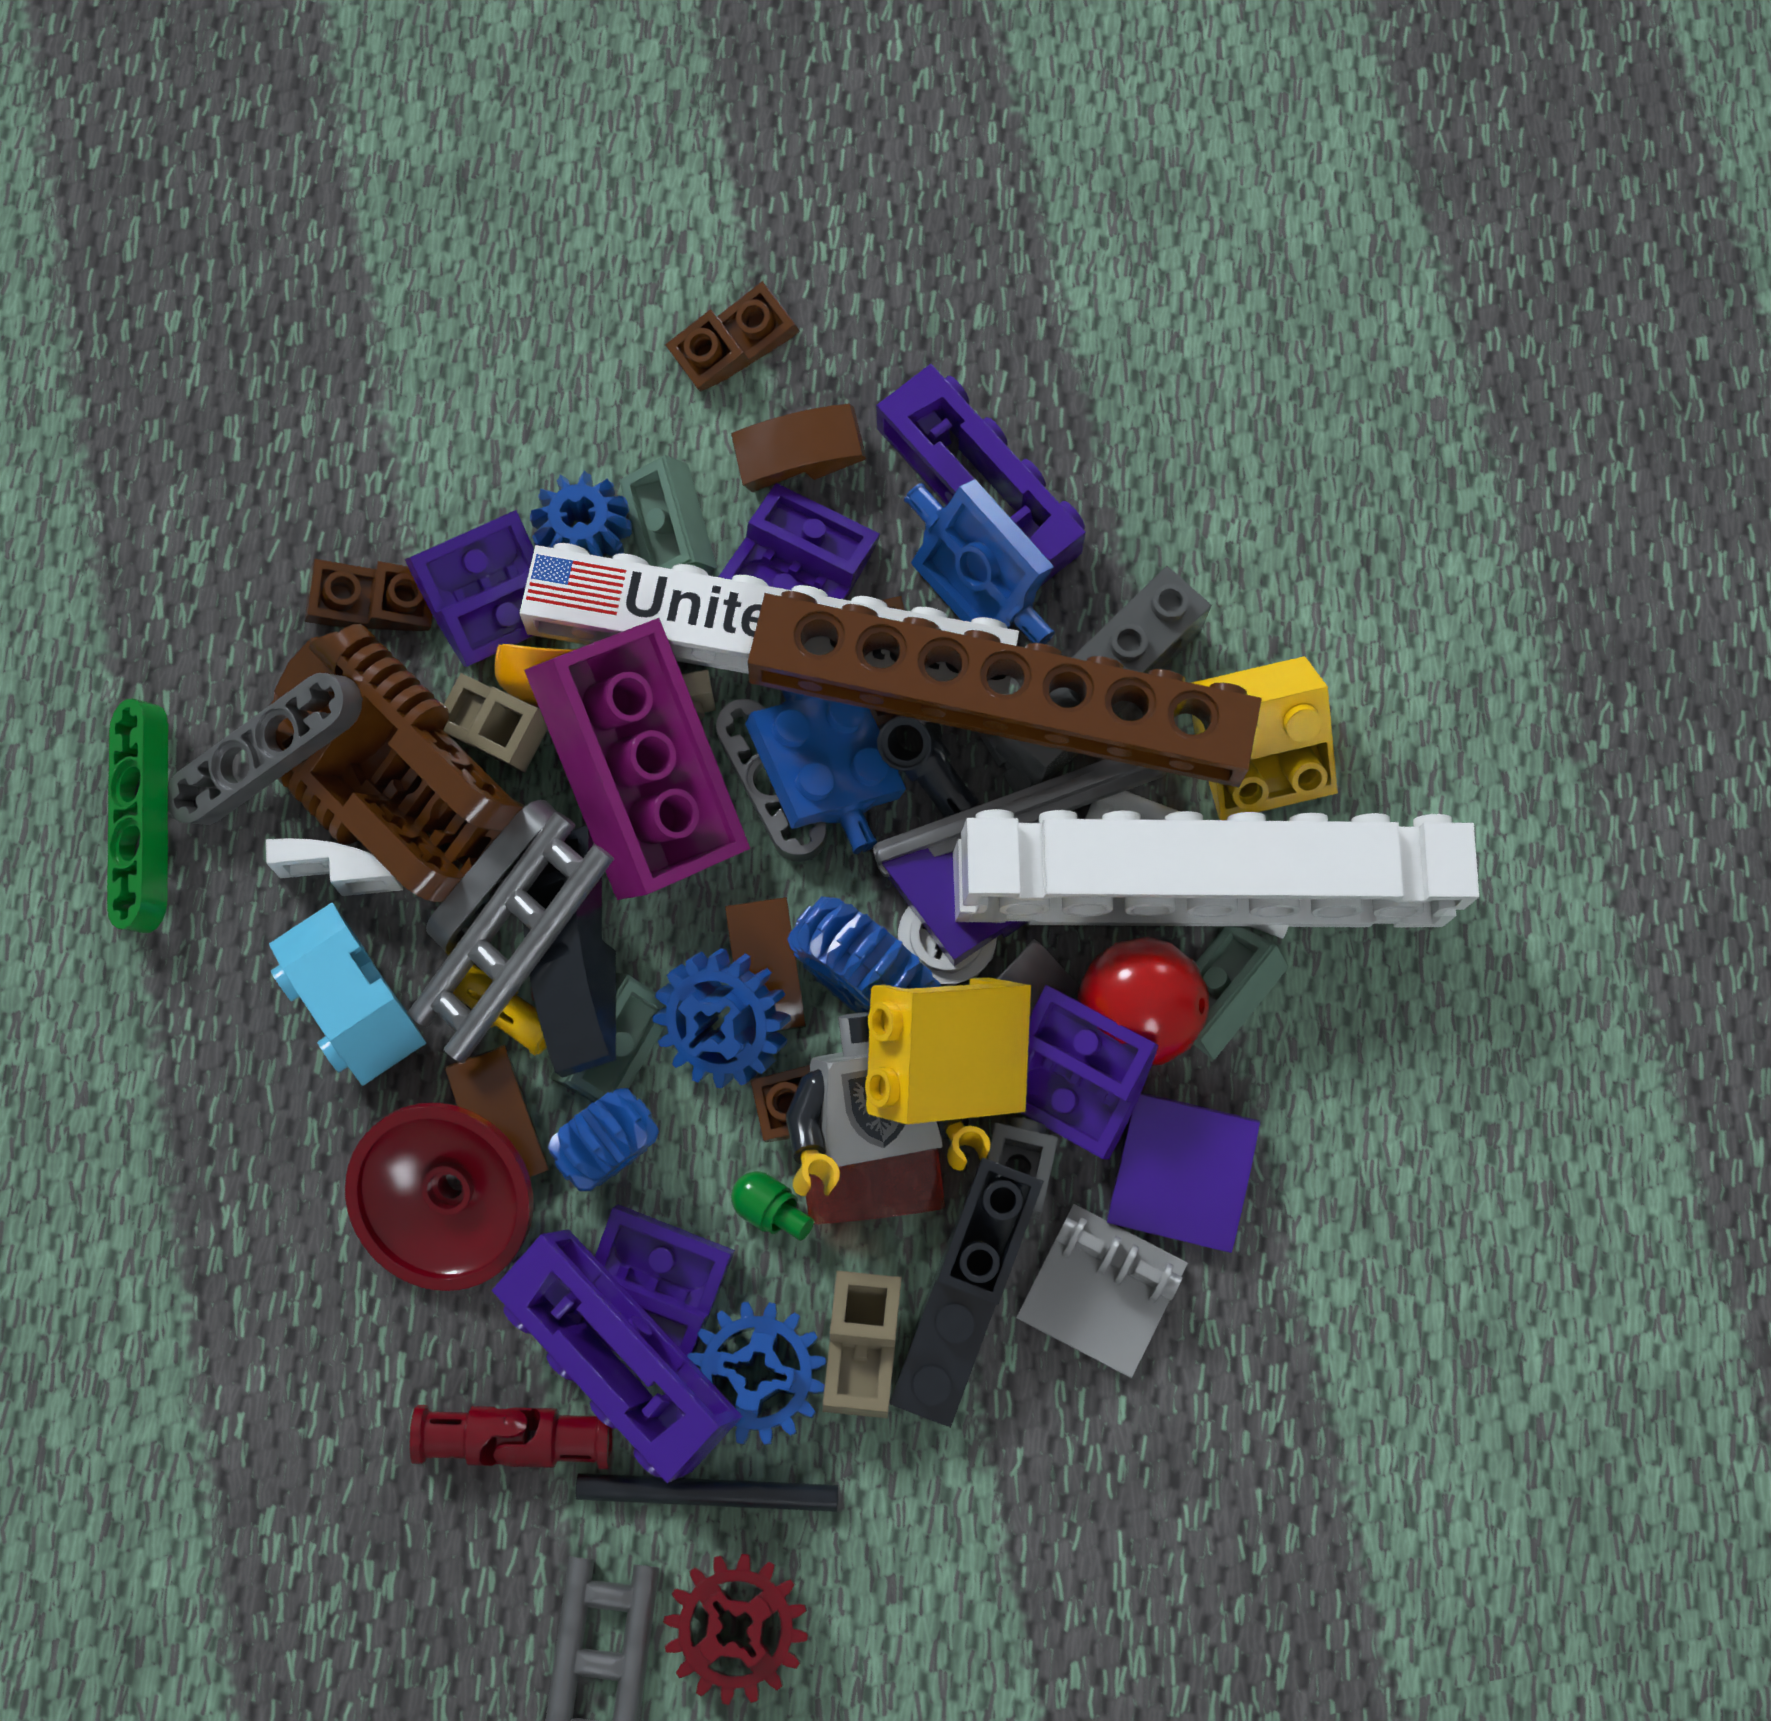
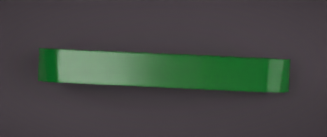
M132 698L126 699L118 705L111 718L109 728L107 911L111 924L117 929L151 933L163 921L168 901V718L165 710L159 705ZM140 779V787L138 789L137 795L135 796V789ZM140 835L139 847L135 855L134 849Z

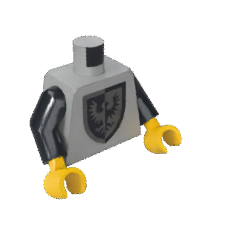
M869 1012L853 1013L838 1017L842 1052L812 1058L810 1072L801 1078L785 1116L794 1160L802 1164L793 1179V1189L800 1196H806L811 1188L809 1174L816 1175L823 1181L824 1194L829 1196L839 1180L840 1171L838 1167L943 1147L942 1138L951 1140L947 1153L948 1163L953 1169L962 1171L965 1169L967 1160L959 1147L962 1145L971 1146L978 1152L980 1160L982 1158L986 1159L990 1150V1140L985 1131L979 1127L968 1126V1118L907 1125L867 1113L865 1081L868 1075Z

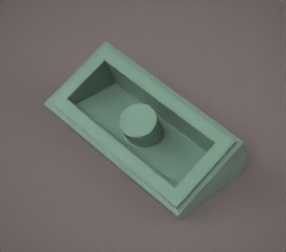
M664 455L619 480L623 496L628 502L630 510L628 514L640 558L646 560L651 566L672 569L677 564L696 566L706 572L717 568L688 464Z
M1225 926L1196 962L1208 988L1209 1011L1206 1024L1193 1045L1214 1060L1288 969V964L1276 944L1242 926Z
M616 973V1060L563 1078L554 1071L551 1080L593 1103L606 1093H611L616 1089H629L665 1025L654 1023L652 1016L667 1006L655 997L656 992L628 974Z

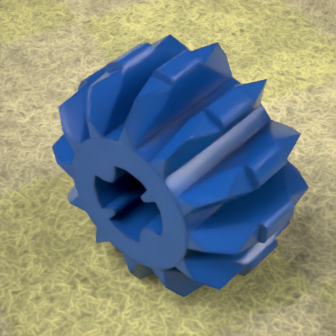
M584 470L579 477L578 484L570 485L569 480L560 474L557 479L559 488L557 493L540 489L538 498L542 508L533 509L530 513L531 524L534 528L538 529L532 536L535 545L553 548L557 543H568L584 548L589 552V555L603 557L604 553L610 556L624 553L623 544L620 539L631 537V521L625 518L630 510L626 498L614 496V485L608 479L593 487L591 475ZM589 518L591 519V523L589 525L584 524L588 521ZM574 521L578 522V523H576V524L573 526V528H571V523H572V522H574Z
M620 1088L611 1093H606L599 1100L591 1103L586 1109L574 1115L572 1120L559 1128V1132L551 1137L548 1149L555 1160V1166L567 1181L570 1180L579 1191H591L596 1186H601L608 1179L616 1176L622 1169L632 1164L637 1157L646 1152L647 1148L655 1143L659 1128L652 1119V1113L641 1098L637 1099L628 1088Z

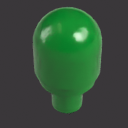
M759 1171L749 1172L741 1176L733 1186L731 1202L734 1210L741 1218L762 1232L768 1231L771 1234H776L784 1230L799 1241H802L807 1237L814 1225L813 1218L796 1208L798 1199L792 1194V1190L767 1173Z

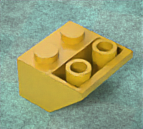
M1305 656L1192 682L1208 687L1218 682L1231 683L1243 687L1247 691V695L1262 698L1249 769L1240 787L1208 781L1220 820H1227L1228 816L1236 813L1262 812L1338 794L1328 686ZM1192 715L1194 733L1200 734L1204 732L1205 728L1201 720Z

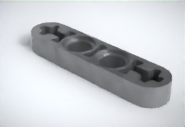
M316 673L308 677L179 770L170 779L168 784V811L174 819L181 823L211 825L218 822L348 730L357 721L361 712L362 697L360 689L353 680L345 676ZM329 691H332L335 694V697L332 700H330V695L328 693ZM329 704L331 713L319 712ZM289 718L293 724L294 737L291 745L282 751L277 745L276 730L284 719ZM244 750L250 762L247 776L241 782H238L233 775L232 764L236 754ZM197 786L209 788L199 794ZM194 800H196L198 808L194 807Z

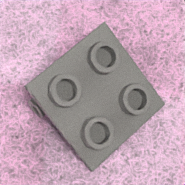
M1073 1204L1016 1318L1119 1373L1132 1378L1169 1301L1173 1299L1183 1277L1181 1276L1188 1263Z

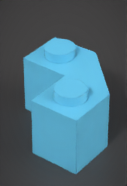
M333 902L269 943L279 963L277 967L270 970L273 977L291 1002L298 997L302 999L325 1034V1037L317 1043L338 1073L349 1067L360 1084L364 1086L426 1044L413 1019L409 1017L407 1010L379 973L365 947Z

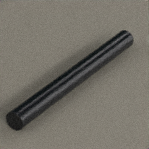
M578 1473L576 1500L837 1512L839 1485L677 1478L666 1483L662 1477Z

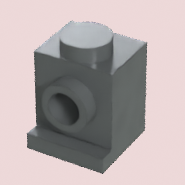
M1012 1117L1009 1119L1008 1125L995 1124L988 1160L1006 1166L1010 1159L1022 1158L1029 1164L1030 1173L1028 1175L1044 1181L1031 1215L1032 1219L1039 1220L1043 1210L1058 1137L1045 1134L1047 1127L1042 1123Z

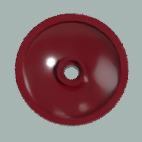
M420 1103L390 1113L377 1122L359 1141L352 1153L346 1172L345 1200L347 1212L360 1242L376 1262L388 1272L401 1280L422 1288L454 1291L471 1288L490 1280L514 1259L523 1246L530 1230L534 1208L533 1191L527 1168L519 1152L507 1136L494 1124L482 1116L459 1106L445 1103ZM447 1175L457 1177L462 1184V1190L451 1188L447 1182Z

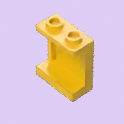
M990 977L971 978L970 985L905 989L889 985H874L871 988L870 1011L868 1014V1075L865 1081L867 1113L908 1125L1025 1112L1031 985Z

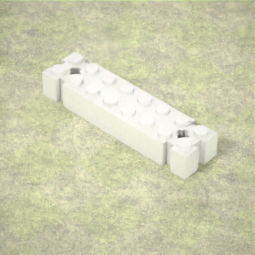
M1000 809L978 812L976 818L966 819L961 831V839H958L953 851L955 921L993 923L1028 921L1029 925L1262 927L1289 925V927H1370L1373 924H1394V927H1443L1456 917V910H1464L1479 898L1474 823H1452V817L1449 815L1429 814L1416 817L1413 820L1414 827H1399V822H1390L1388 815L1380 813L1358 815L1351 819L1352 822L1328 821V816L1322 813L1297 814L1290 817V821H1266V816L1257 812L1232 814L1227 817V820H1203L1201 813L1191 811L1168 814L1165 816V820H1140V814L1133 811L1109 812L1104 814L1102 819H1077V813L1067 810L1043 812L1039 815V823H1018V818H1014V813L1011 811Z

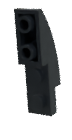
M587 825L572 830L564 841L582 858L585 857L594 844ZM548 862L527 893L546 909L568 878ZM602 876L529 974L545 1044L555 1073L562 1078L616 1060V951L602 940ZM523 923L525 938L530 929Z
M981 1159L911 1336L912 1341L891 1394L890 1405L951 1428L996 1304L999 1305L1044 1183L1043 1180L988 1159Z

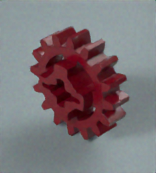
M741 1554L737 1563V1569L729 1570L722 1555L716 1556L713 1562L715 1574L708 1577L703 1571L694 1567L689 1571L691 1579L696 1586L693 1591L689 1592L676 1588L671 1594L678 1603L683 1605L681 1614L664 1616L663 1623L672 1628H678L679 1638L666 1644L665 1650L666 1653L683 1652L686 1660L680 1665L676 1674L679 1678H682L695 1671L701 1677L696 1690V1694L699 1696H704L713 1685L721 1687L722 1704L729 1705L735 1696L736 1689L744 1688L747 1698L753 1703L759 1700L760 1689L758 1683L765 1680L775 1690L780 1689L784 1685L781 1675L777 1671L781 1664L795 1669L800 1665L801 1661L789 1650L792 1643L808 1641L809 1633L794 1628L793 1619L807 1612L806 1604L789 1605L786 1597L796 1585L792 1579L782 1582L778 1586L771 1581L776 1564L769 1561L761 1568L759 1573L751 1571L752 1562L750 1554ZM741 1581L753 1584L763 1591L751 1601L731 1599L721 1584ZM717 1601L725 1611L729 1610L736 1617L746 1612L751 1616L753 1623L746 1631L751 1639L749 1644L755 1650L756 1655L752 1653L748 1646L744 1647L738 1640L731 1641L728 1644L722 1640L720 1633L726 1628V1623L722 1618L724 1613L718 1607ZM701 1602L703 1608L709 1614L707 1635L695 1646L692 1624L695 1611ZM778 1610L781 1621V1636L778 1647L772 1655L763 1642L765 1621ZM721 1656L741 1658L752 1672L744 1675H730L719 1672L710 1665Z

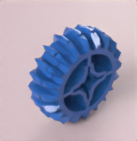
M821 896L812 907L808 906L796 920L795 927L787 938L790 949L794 951V956L803 963V967L812 973L817 982L825 986L833 996L855 1013L870 1011L871 988L874 985H889L905 989L941 987L940 982L933 977L932 971L925 967L919 961V957L911 953L903 945L902 941L892 936L885 927H881L874 922L868 914H862L852 904H845L839 898Z

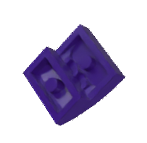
M775 483L749 520L746 538L718 577L732 580V577L735 575H749L764 580L770 587L792 590L794 586L799 585L811 586L824 591L827 597L846 600L879 541L880 533Z
M517 510L405 559L432 615L464 667H468L496 654L499 645H515L534 636L527 634L520 616L534 548Z
M926 848L882 862V866L890 876L888 877L953 966L965 960L999 935H1002L1005 939L1028 923V921H1006L1005 923L956 922L953 853L934 857L930 850Z
M1046 985L1030 1014L1026 1111L1020 1113L1036 1122L1044 1124L1048 1129L1101 1159L1109 1160L1138 1101L1159 1045L1122 1025H1118L1113 1020L1059 990ZM1098 1028H1100V1029H1102V1030L1108 1032L1109 1034H1111V1035H1113V1036L1119 1038L1120 1040L1126 1042L1127 1044H1121L1120 1042L1116 1041L1115 1039H1113L1112 1037L1108 1036V1035L1105 1034L1104 1032L1100 1031Z
M1141 1092L1128 1122L1119 1169L1107 1214V1223L1232 1253L1251 1172L1260 1121Z
M617 1204L612 1208L595 1258L684 1354L688 1356V1353H695L700 1340L697 1333L700 1329L705 1328L735 1250ZM574 1313L569 1314L576 1324L585 1322L607 1347L614 1351L580 1313L577 1315Z

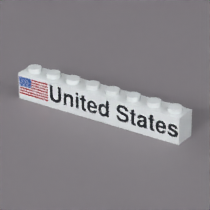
M557 543L553 548L535 545L520 609V616L528 635L589 645L660 618L676 661L749 674L747 662L764 593L781 596V593L785 591L801 592L816 599L817 604L840 609L846 604L862 605L876 611L878 617L901 622L907 617L924 618L936 623L939 626V630L962 635L968 630L985 631L999 637L1000 643L1017 646L1019 634L1018 630L1007 629L1005 623L992 618L979 617L972 619L971 622L947 618L944 612L930 607H915L911 611L888 608L885 602L873 597L856 596L849 601L827 597L824 591L811 586H794L792 590L768 586L764 580L754 576L735 575L732 577V580L708 576L705 570L687 564H677L672 569L651 566L646 560L630 554H616L613 556V559L589 555V552L584 548L568 543ZM817 636L809 639L803 647L812 654L824 655L831 652L836 647V644L827 637ZM885 649L871 651L865 657V660L876 668H887L898 660L892 652ZM946 662L934 663L926 669L928 675L938 681H949L959 674L953 665ZM998 675L991 678L988 684L995 692L1008 695L1011 677Z

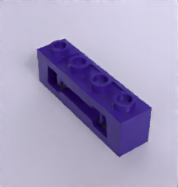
M929 364L876 405L877 430L946 506L959 486L974 480L973 476L946 448L951 443L949 439L951 430L959 439L958 449L1016 511L1010 518L1054 566L1042 583L1043 585L1082 554L1086 532L1084 531L1085 525L1081 516L1071 504L1066 501L1059 503L1045 488L1046 482L1043 475L1028 459L1020 461L1007 447V438L995 421L989 417L982 419L969 405V397L961 384L952 376L944 378L932 364Z
M569 1229L541 1234L491 1290L505 1305L503 1310L508 1320L519 1330L532 1334L548 1352L546 1358L550 1366L560 1376L574 1381L591 1399L590 1407L596 1417L607 1426L618 1429L634 1446V1456L639 1464L650 1474L662 1477L666 1483L692 1472L743 1417ZM574 1313L577 1315L580 1313L647 1387L653 1386L656 1383L666 1394L661 1395L657 1393L653 1397L585 1322L576 1324L568 1314Z

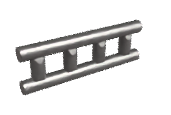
M558 811L552 814L407 1012L410 1018L424 1027H428L437 1014L456 1032L444 1047V1051L461 1063H465L614 860L613 856L596 844H593L584 858L577 854L564 842L576 825ZM548 862H550L568 880L545 909L527 891ZM513 913L530 929V932L510 959L507 960L490 944V941L509 915ZM475 963L493 982L471 1011L453 992Z
M577 1557L568 1558L545 1721H596L573 1718L578 1676L618 1681L613 1721L640 1720L660 1567L634 1564L631 1585L592 1580L595 1560ZM588 1607L627 1612L622 1653L582 1648Z

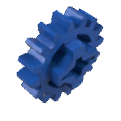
M720 948L710 955L709 959L703 952H699L685 961L686 966L680 964L666 975L670 983L656 992L655 997L667 1006L652 1016L654 1023L665 1025L668 1033L658 1040L659 1046L669 1047L674 1045L678 1053L674 1057L672 1065L677 1068L688 1061L694 1066L692 1080L697 1083L709 1073H713L716 1088H723L733 1078L740 1085H744L755 1077L757 1072L762 1074L776 1061L773 1054L779 1052L787 1044L788 1040L777 1030H780L791 1021L790 1014L776 1011L775 1004L785 996L784 990L769 991L764 984L769 980L772 972L768 968L756 975L750 972L751 956L744 954L731 964L727 949ZM729 1006L730 1011L724 1017L725 1021L714 1030L713 1025L719 1020L718 1015Z
M742 1302L740 1310L741 1319L732 1321L724 1311L718 1312V1323L722 1329L716 1334L700 1329L697 1334L703 1343L707 1345L704 1354L698 1352L688 1353L687 1357L697 1367L701 1368V1372L714 1386V1377H719L720 1379L729 1380L736 1390L738 1396L735 1406L737 1411L743 1416L735 1425L736 1443L745 1445L750 1432L759 1431L763 1444L767 1446L772 1445L773 1428L781 1425L783 1430L791 1437L797 1434L792 1418L798 1412L809 1418L814 1417L816 1412L806 1400L809 1393L824 1394L825 1384L812 1379V1373L826 1367L827 1363L825 1357L809 1356L807 1350L812 1348L819 1339L815 1332L806 1333L800 1337L796 1334L801 1320L797 1313L794 1312L782 1323L777 1320L776 1303L769 1302L763 1316H755L749 1302ZM754 1330L750 1343L734 1354L720 1352L735 1336ZM778 1335L784 1338L795 1350L799 1359L800 1370H795L781 1364L775 1354ZM756 1356L765 1357L767 1369L774 1372L777 1377L786 1378L787 1380L773 1379L772 1382L761 1381L757 1391L748 1390V1380L736 1370L727 1367L741 1368L742 1365L752 1366ZM780 1392L794 1395L791 1401L780 1411L770 1416L759 1418L763 1403Z

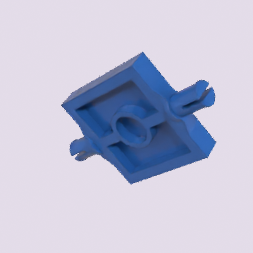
M976 479L959 486L948 505L944 508L926 489L923 483L913 487L906 494L907 497L904 498V502L926 524L923 544L911 561L914 568L960 620L971 622L972 619L979 617L996 619L1005 623L1007 629H1011L1013 624H1015L1031 643H1048L1052 636L1055 635V631L1033 609V603L1037 590L1054 568L1050 561Z
M781 690L786 700L784 703L751 712L745 725L791 829L817 822L841 823L854 854H860L861 851L864 853L872 849L877 840L873 836L864 813L873 806L898 800L906 790V787L898 770L890 767L881 758L877 744L880 731L870 709Z

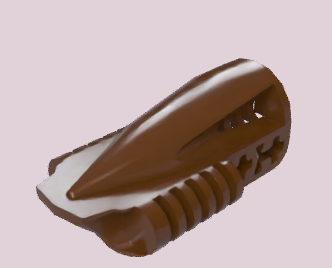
M353 624L342 629L340 632L336 631L309 639L288 662L274 690V700L272 703L308 677L316 673H328L345 676L355 682L360 689L362 708L357 721L348 730L277 780L289 789L297 801L302 802L304 808L316 817L318 823L324 829L329 830L331 836L339 844L348 845L360 841L407 890L425 900L443 902L514 816L525 806L513 800L443 731L449 719L448 708L441 701L435 699L434 694L427 687L421 685L420 681L411 672L407 671L406 667L398 659L394 658L392 653L384 645L380 644L378 639L365 626ZM329 691L328 693L330 695V700H332L335 697L334 692ZM329 704L319 712L331 713ZM289 718L284 719L276 730L277 745L282 751L291 745L294 737L293 724ZM441 845L447 850L445 854L439 848ZM456 860L463 864L460 870L453 864Z

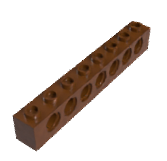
M785 591L781 593V596L764 593L747 662L751 684L1238 788L1249 769L1262 698L1247 695V691L1241 686L1223 682L1213 683L1210 687L1185 682V677L1181 674L1163 669L1151 670L1148 674L1123 669L1124 666L1119 661L1102 656H1092L1087 658V661L1062 656V652L1059 649L1041 643H1030L1025 648L1000 643L1001 640L996 635L980 630H968L962 635L939 630V626L936 623L919 617H907L903 619V622L878 617V613L873 609L857 604H846L841 609L817 604L816 599L796 591ZM817 636L827 637L836 644V647L831 652L824 655L812 654L803 646L809 639ZM885 649L892 652L898 660L887 668H876L871 666L865 660V657L871 651ZM946 662L953 665L959 674L952 680L938 681L930 677L926 669L934 663ZM998 675H1007L1019 683L1020 689L1008 695L999 694L991 689L988 681ZM1058 688H1068L1080 696L1082 703L1072 708H1064L1053 702L1049 694ZM1119 701L1132 702L1141 709L1143 717L1136 721L1123 720L1114 713L1112 705ZM1181 714L1194 715L1201 720L1205 731L1200 734H1187L1177 727L1174 718Z

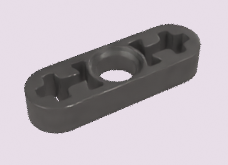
M750 699L734 700L725 705L717 717L716 729L720 744L776 850L783 857L791 861L803 862L813 859L823 850L826 844V823H813L815 827L809 830L810 842L800 845L796 838L785 841L783 837L789 833V826L777 795H765L759 792L754 785L757 773L764 768L759 754L757 753L751 758L750 749L741 735L729 736L735 730L733 720L743 716L746 721L751 712L765 708L758 702ZM751 758L746 764H742L740 760ZM780 809L774 816H770L768 810Z
M546 800L534 801L521 809L431 915L426 931L448 955H450L556 811Z

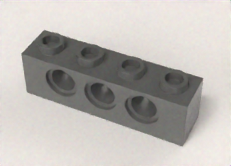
M1166 566L1072 658L1087 661V658L1092 656L1108 657L1122 663L1123 669L1147 674L1155 669L1164 670L1201 633L1212 605L1172 569ZM1058 688L1049 694L1053 702L1064 708H1072L1082 703L1080 696L1068 688ZM1119 701L1113 704L1112 709L1114 713L1118 715L1130 702ZM999 736L995 748L1018 772L1027 774L1032 779L1034 785L1053 779L1078 754Z

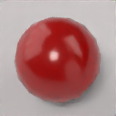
M1151 937L1124 940L1113 944L1098 954L1082 978L1078 991L1079 1002L1113 1020L1118 1025H1122L1159 1045L1152 1066L1163 1065L1189 1050L1205 1026L1208 1017V988L1196 962L1172 943ZM1098 1028L1100 1031L1104 1032L1105 1034H1107L1108 1036L1112 1037L1113 1039H1115L1116 1041L1120 1042L1121 1044H1127L1126 1042L1120 1040L1119 1038H1117V1037H1115V1036L1109 1034L1108 1032H1106V1031H1104V1030Z

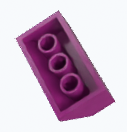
M660 618L524 670L594 844L614 857L613 862L605 872L617 900L648 895L751 849Z

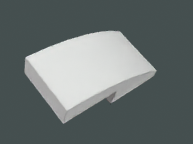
M266 839V861L279 878L330 874V882L342 896L403 890V885L373 854L334 842L313 839Z

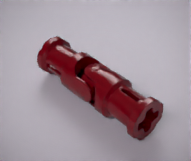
M417 1405L414 1408L410 1426V1459L412 1464H423L427 1458L465 1459L467 1465L470 1466L502 1464L511 1467L554 1468L558 1461L596 1462L598 1469H609L613 1454L614 1428L607 1426L596 1416L560 1415L557 1408L497 1409L488 1406H471L467 1413L431 1412L428 1405ZM529 1430H536L535 1436L528 1442Z

